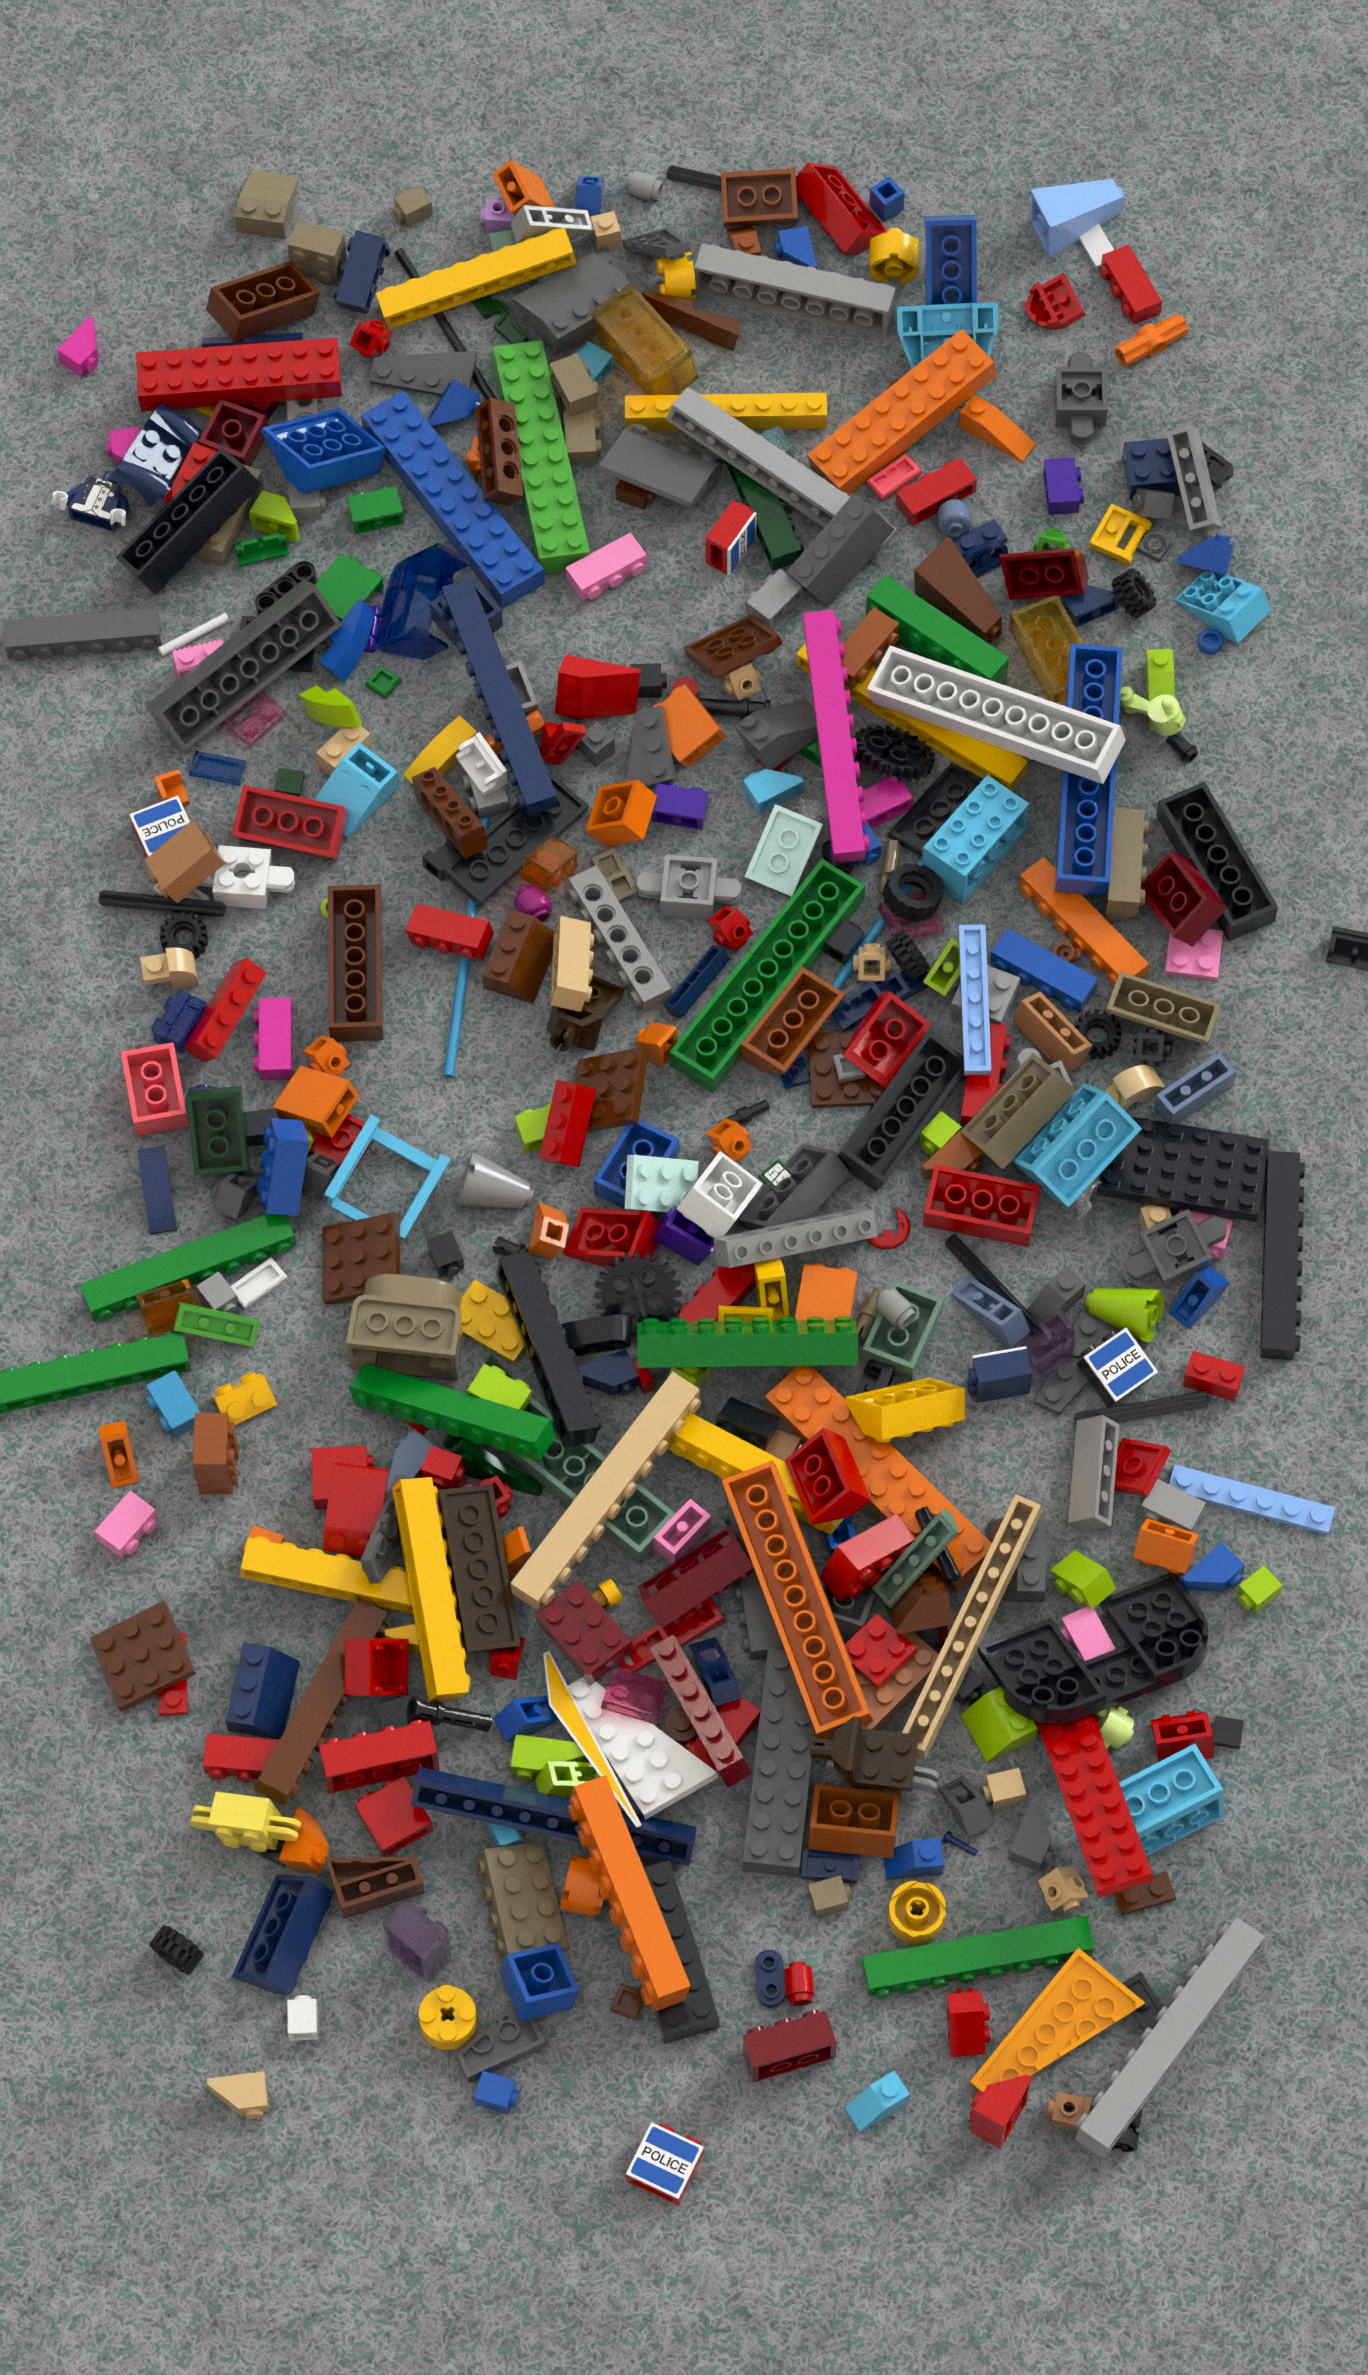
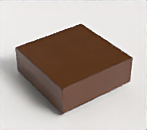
M620 1983L610 2011L637 2021L644 2004L641 1991Z

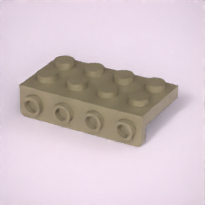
M544 1842L484 1849L476 1860V1871L478 1876H482L484 1884L482 1887V1898L489 1906L488 1924L490 1929L495 1932L494 1950L496 1956H500L501 1963L503 1964L508 1954L558 1942L562 1951H566L568 1949Z

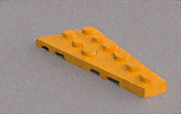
M1078 1948L969 2083L983 2093L987 2085L1023 2075L1032 2076L1144 2005L1145 2002Z

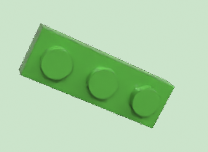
M179 1302L173 1329L175 1331L254 1347L260 1320Z

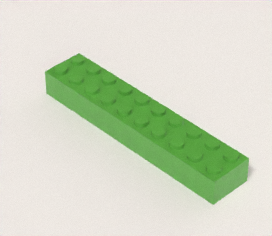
M543 341L494 346L492 366L499 398L502 401L515 403L523 497L521 499L533 554L544 569V574L566 571L565 568L588 556L590 551Z

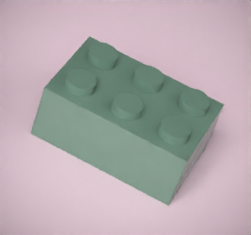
M893 1280L889 1291L896 1289L914 1306L913 1310L917 1315L907 1327L901 1329L899 1326H894L879 1312L862 1349V1362L868 1364L869 1360L872 1359L888 1365L891 1364L895 1366L894 1375L913 1381L942 1316L944 1299Z

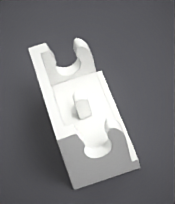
M480 732L458 746L460 752L456 755V759L483 797L508 783L506 768Z

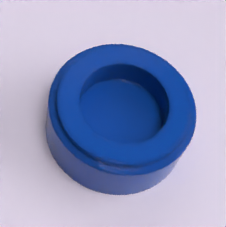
M1214 629L1202 631L1198 636V648L1205 654L1218 653L1223 647L1222 634Z

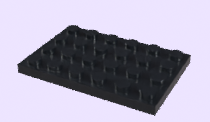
M1130 1116L1142 1129L1100 1173L1096 1195L1181 1210L1189 1209L1193 1212L1257 1222L1270 1139L1180 1124L1170 1125L1168 1122Z

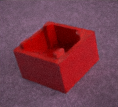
M345 1638L344 1695H408L409 1639Z

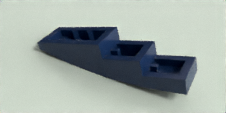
M897 970L886 976L885 981H879L876 984L872 981L842 1000L833 1011L832 1016L843 1031L858 1026L882 992L891 991L899 999L905 1001L927 989L929 986L924 984L923 980L929 971H926L914 981L905 972L901 971L898 973Z

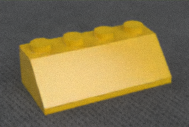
M930 1377L846 1397V1404L863 1434L875 1438L877 1442H890L893 1437L897 1436L910 1437L913 1435V1432L917 1431L931 1432L934 1427L954 1426V1422L965 1420V1388Z

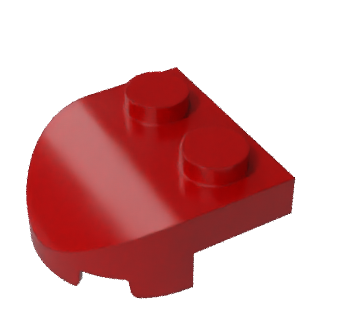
M1064 272L1043 285L1038 281L1029 290L1030 295L1027 302H1025L1026 313L1035 324L1042 328L1050 330L1063 329L1086 316Z

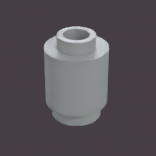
M637 170L633 174L628 175L625 188H628V194L652 201V199L658 201L664 186V182L660 181L658 177Z
M886 1289L876 1299L878 1302L876 1309L894 1326H899L901 1329L907 1327L917 1315L913 1310L914 1306L896 1289L890 1291Z

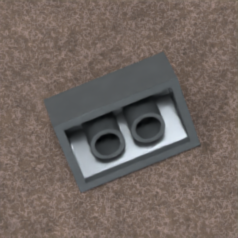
M1041 1513V1517L1001 1601L1044 1602L1045 1513ZM1004 1517L988 1522V1540L991 1543Z

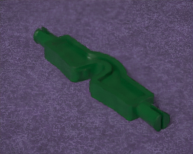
M491 295L470 301L484 319H489L496 314L501 315L493 324V328L510 344L528 341V335L514 321L511 309L504 302L494 299Z

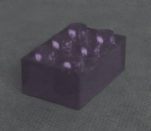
M405 1899L382 1923L386 1946L418 1976L430 1984L452 1960L450 1939L447 1934L449 1931L438 1920L435 1922L431 1921L426 1916L428 1914L427 1911L419 1903L414 1902L412 1904Z

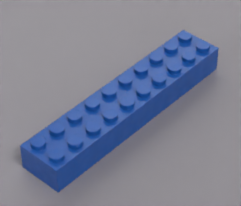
M404 391L361 415L362 428L386 447L384 456L386 461L502 609L545 584L542 566L494 505L489 501H484L483 491Z
M1071 643L1068 656L1066 707L1119 725L1123 647ZM1117 758L1103 784L1064 770L1061 771L1054 892L1107 896L1111 872Z

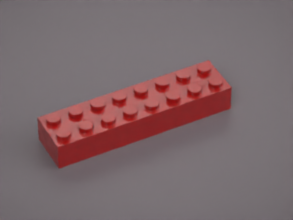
M338 338L136 353L137 393L141 412L154 411L160 402L171 409L217 406L220 399L239 405L342 397Z

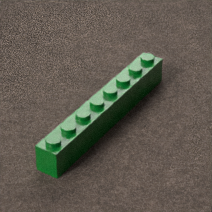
M266 1214L81 1283L82 1295L92 1320L106 1321L111 1319L114 1313L122 1310L126 1312L133 1311L146 1301H160L165 1297V1294L170 1292H184L192 1284L200 1281L203 1282L218 1271L220 1274L224 1272L229 1274L235 1273L245 1264L251 1262L252 1264H258L265 1261L269 1255L288 1253L293 1246H296L295 1236L286 1215Z
M169 1331L160 1337L151 1339L143 1337L129 1344L116 1343L110 1345L107 1349L98 1351L90 1349L82 1352L80 1355L71 1357L67 1355L59 1356L54 1361L45 1363L40 1361L33 1362L27 1367L18 1369L6 1368L0 1373V1414L163 1377L174 1370L176 1373L190 1371L191 1366L183 1332Z
M367 1363L363 1365L349 1385L354 1404L361 1408L372 1409L383 1415L395 1416L406 1422L421 1424L429 1429L447 1432L452 1436H460L478 1444H486L500 1451L512 1452L523 1458L540 1461L556 1438L551 1419Z
M1087 1916L866 1955L862 1956V1967L868 1996L875 1995L876 1999H884L892 1996V1992L901 1990L905 1994H911L920 1991V1987L931 1985L933 1989L946 1987L949 1985L948 1982L960 1980V1983L965 1984L976 1981L978 1976L988 1975V1978H999L1004 1976L1006 1971L1016 1970V1973H1026L1033 1970V1966L1044 1965V1968H1054L1061 1965V1961L1069 1960L1078 1948L1088 1956H1093L1094 1945Z

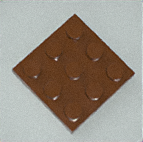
M748 615L683 649L690 660L716 678L728 675L730 670L738 666L750 664L758 656L774 652L777 647L783 644L780 635L753 616Z
M856 1031L816 1033L808 1043L812 1108L872 1106L884 1089L866 1074L865 1078L839 1083L833 1056L843 1054Z
M639 1047L578 1059L575 1083L596 1089L587 1133L638 1124L649 1052L645 1048Z
M396 1212L323 1227L322 1301L325 1304L355 1300L364 1294L366 1281L375 1275L400 1274V1216Z
M165 1601L90 1637L117 1707L121 1712L196 1675L168 1604Z

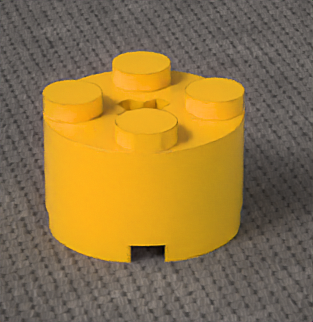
M890 228L887 230V233L870 239L869 269L871 277L880 283H887L888 279H900L901 284L914 280L918 275L919 240L911 235L902 233V230L899 228Z
M684 253L685 257L671 260L670 257H660V259L655 260L656 273L662 277V284L658 285V292L696 301V295L691 296V290L696 289L693 261H688L687 258L692 253Z
M909 1881L900 1885L894 1891L889 1903L888 1923L892 1933L900 1941L910 1946L925 1945L932 1942L939 1936L944 1927L946 1915L945 1899L942 1893L929 1883ZM914 1910L916 1913L922 1912V1915H912V1911Z
M442 1985L428 1993L421 2002L418 2013L420 2028L423 2037L431 2046L439 2050H456L464 2047L472 2040L477 2028V2014L472 1998L465 1991L451 1985ZM453 2015V2021L447 2019L443 2022L444 2016L450 2017Z

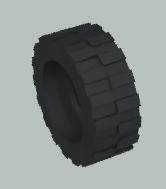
M904 863V865H899L895 870L891 871L883 890L884 902L888 905L890 911H893L896 916L904 918V920H913V922L925 921L927 918L934 916V913L937 911L944 896V886L941 884V879L936 876V873L933 870H929L928 867L916 863ZM904 884L915 885L925 892L926 897L922 901L913 900L903 894L901 887Z

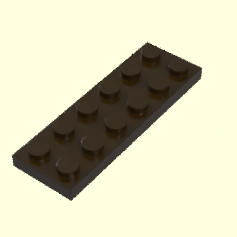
M493 1484L439 1490L438 1503L443 1519L442 1526L447 1543V1555L452 1571V1584L456 1596V1607L461 1624V1636L465 1653L473 1654L519 1648L521 1643Z

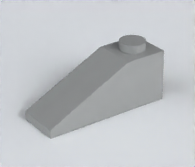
M523 205L510 223L517 244L527 238L538 237L548 233L550 230L564 227L568 238L590 234L594 231L588 211L578 209Z

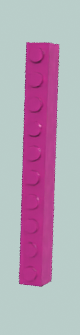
M834 610L803 613V626L834 863L865 860V851L870 850L869 837L868 835H863L862 826H867L865 810L860 811L859 802H863L862 786H857L856 778H860L859 762H854L853 754L857 753L856 738H851L850 730L854 729L853 714L847 713V706L851 705L850 691L844 690V682L848 681L846 666H841L840 659L845 658L843 642H838L837 634H842L840 618L835 619Z

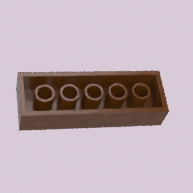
M380 884L328 886V1028L330 1038H333L336 1042L384 1040L382 894Z

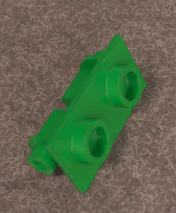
M276 531V534L246 541L239 540V543H234L239 565L242 566L289 555L285 533Z

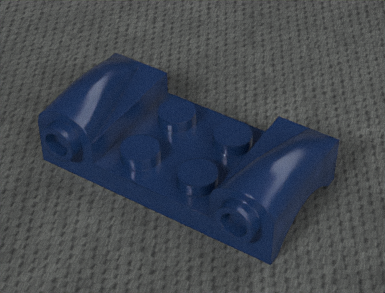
M160 402L109 478L112 481L123 482L135 488L143 496L146 504L152 507L159 497L164 500L172 487L168 485L171 477L191 449L193 443L199 444L198 441L203 430Z

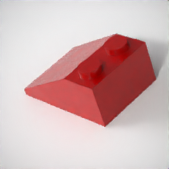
M565 655L558 672L555 714L578 719L635 714L638 705L641 669Z
M891 991L882 992L864 1016L842 1056L884 1088L930 1027L931 1023Z
M580 1208L565 1247L564 1255L601 1267H605L606 1263L615 1266V1256L623 1261L626 1251L631 1258L635 1256L636 1250L639 1251L640 1257L643 1258L646 1252L650 1251V1259H652L658 1243L653 1240V1236L659 1223L649 1211Z
M338 1462L333 1463L324 1528L323 1551L363 1556L387 1497L389 1469Z

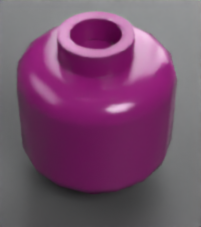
M526 885L519 889L518 895L514 900V906L519 912L535 916L541 922L546 921L550 917L553 905L544 889L540 886Z

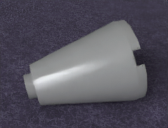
M472 1152L461 1182L463 1190L462 1193L459 1192L457 1204L463 1206L523 1209L525 1204L530 1205L534 1190L530 1189V1183Z

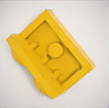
M253 1371L240 1377L241 1382L233 1386L228 1383L215 1390L216 1394L212 1395L211 1398L216 1403L220 1413L229 1414L230 1423H235L236 1425L277 1405L263 1374H256Z

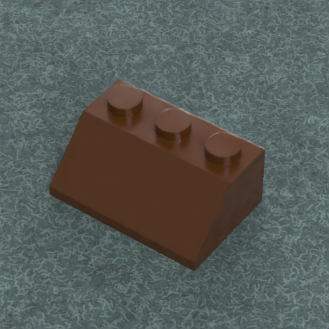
M509 909L482 975L483 988L533 1004L553 956L554 931L535 916Z
M926 1569L892 1608L886 1606L887 1614L898 1634L953 1625L949 1592L937 1571H932V1569Z

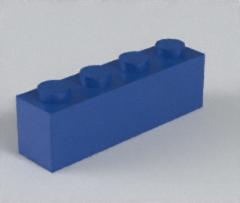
M1009 928L1006 929L991 951L990 963H992L994 968L1020 977V984L1024 986L1031 985L1046 998L1050 999L1052 997L1058 1000L1062 1007L1068 1011L1076 1010L1081 1013L1097 990V977Z

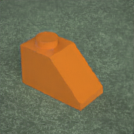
M652 1022L647 1029L643 1028L635 1038L636 1048L643 1047L649 1051L647 1060L659 1069H662L669 1061V1051L677 1042V1028L673 1025Z
M126 1421L98 1426L112 1488L139 1482Z
M523 1526L516 1528L502 1538L509 1576L518 1574L531 1557V1550Z
M297 1808L294 1819L301 1822L300 1830L296 1831L299 1834L298 1840L296 1842L285 1841L279 1860L294 1871L321 1874L326 1861L325 1857H327L330 1847L318 1820L302 1808Z

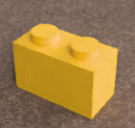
M781 1257L755 1262L754 1271L758 1306L772 1307L773 1321H778L781 1317H789L786 1276Z

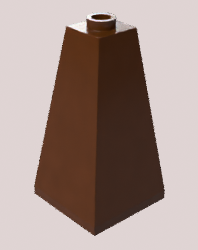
M947 537L914 569L915 595L988 644L991 641H996L1002 633V616L953 541Z

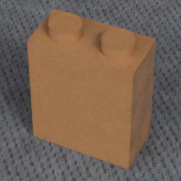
M193 820L145 859L150 868L147 873L155 883H159L156 886L166 899L170 896L176 903H179L225 864V861L208 835Z

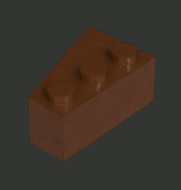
M325 1857L343 1919L425 1893L424 1883L415 1857H379V1859H361V1857L334 1859V1857Z

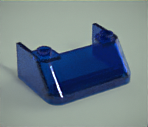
M438 542L397 563L389 579L379 617L374 648L382 653L425 660L448 649L449 644L428 632L431 623L430 603L437 599V596L443 594L442 587L454 583V573L468 567L470 561Z

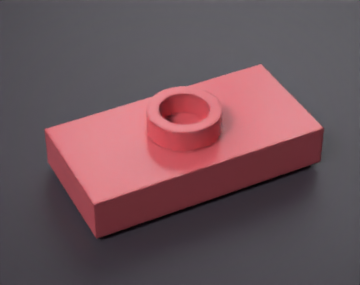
M905 453L868 479L866 485L883 502L898 492L903 486L918 478L922 474V470Z

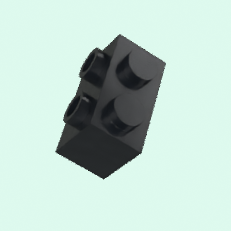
M730 1396L719 1413L715 1426L765 1451L774 1432L778 1428L780 1417Z

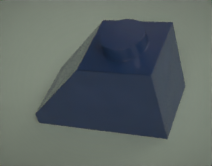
M1086 585L1084 594L1060 596L1059 606L1073 629L1119 609L1120 601L1116 600V594L1112 591Z
M626 1349L577 1368V1370L582 1372L583 1385L613 1396L617 1394L628 1395L639 1386V1376Z

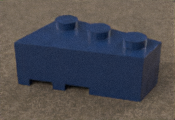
M356 230L354 237H350L347 251L349 255L347 261L344 260L340 272L342 280L335 287L334 299H336V303L341 308L368 314L377 290L378 276L382 275L384 268L381 267L384 255L389 256L391 249L384 237Z

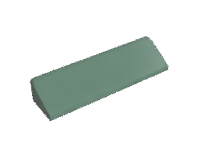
M948 1510L939 1512L874 1585L872 1589L889 1608H892L960 1532L952 1514Z

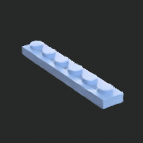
M959 925L964 1075H991L985 925Z
M1175 1464L1169 1482L1170 1485L1206 1503L1325 1535L1329 1533L1335 1507Z

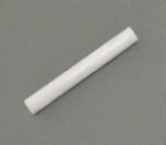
M223 613L158 647V650L162 656H165L230 622L229 617L226 613Z

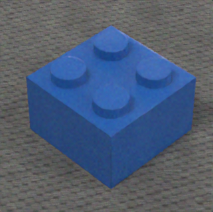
M559 1942L506 1955L500 1975L520 2021L573 2008L579 1988Z

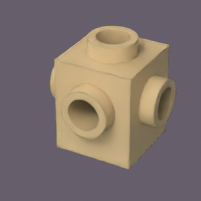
M752 663L730 670V673L724 676L725 680L722 681L728 695L731 694L738 701L745 698L750 699L756 692L761 690L758 682L761 680L758 669L752 666Z
M868 943L864 947H859V955H853V971H858V980L866 983L885 981V971H890V956H885V947H880L879 944ZM867 960H876V962L869 964Z
M1075 1866L1057 1867L1038 1880L1044 1893L1045 1901L1051 1911L1070 1913L1080 1907L1079 1903L1088 1898L1084 1882Z

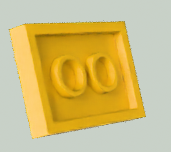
M474 1280L462 1297L460 1312L463 1335L515 1364L524 1351L525 1346L505 1296Z

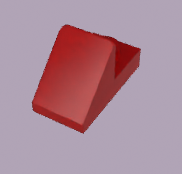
M545 722L540 746L543 762L557 765L563 764L586 735L584 725L566 722L561 724Z

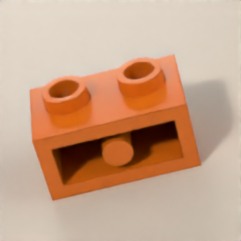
M1146 1518L1139 1530L1133 1558L1140 1560L1145 1565H1157L1167 1568L1168 1571L1175 1574H1186L1193 1564L1199 1534Z

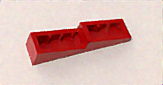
M709 1597L699 1609L695 1611L689 1610L681 1615V1620L672 1626L666 1625L663 1628L657 1624L632 1640L634 1651L629 1654V1657L634 1665H628L625 1662V1658L619 1662L625 1674L630 1676L655 1662L656 1659L650 1647L671 1635H675L682 1647L726 1623L725 1618L713 1599Z

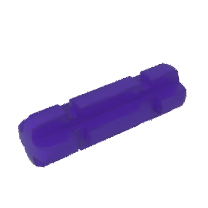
M378 605L369 606L374 612V619L369 639L363 652L374 653L377 643L375 641L378 640L379 620L382 616L381 607Z

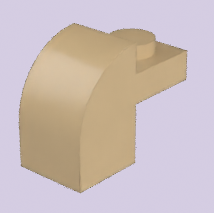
M165 948L166 953L140 957L145 985L171 981L172 989L199 985L194 955L187 949Z
M1138 1065L1115 1076L1112 1079L1114 1083L1105 1092L1126 1111L1135 1102L1146 1103L1150 1101L1165 1086L1152 1066Z

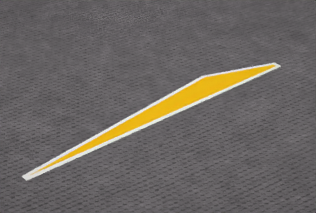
M550 1651L543 1653L549 1706L599 1776H607L615 1798L635 1826H641L636 1813Z

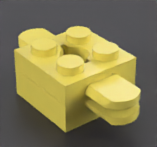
M223 1792L215 1793L212 1807L195 1805L192 1814L195 1816H192L190 1819L191 1826L197 1829L214 1831L221 1842H223V1845L227 1847L239 1848L240 1845L249 1846L252 1850L265 1852L267 1848L276 1850L278 1840L296 1842L299 1836L296 1831H299L301 1827L300 1821L294 1818L282 1817L269 1798Z

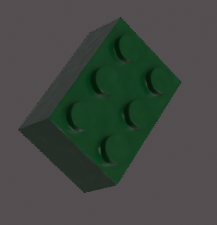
M242 1086L189 1090L186 1094L194 1175L248 1171L250 1158Z

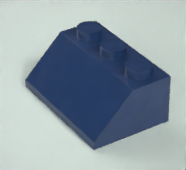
M243 1642L225 1720L228 1731L280 1740L286 1728L300 1661L272 1647Z

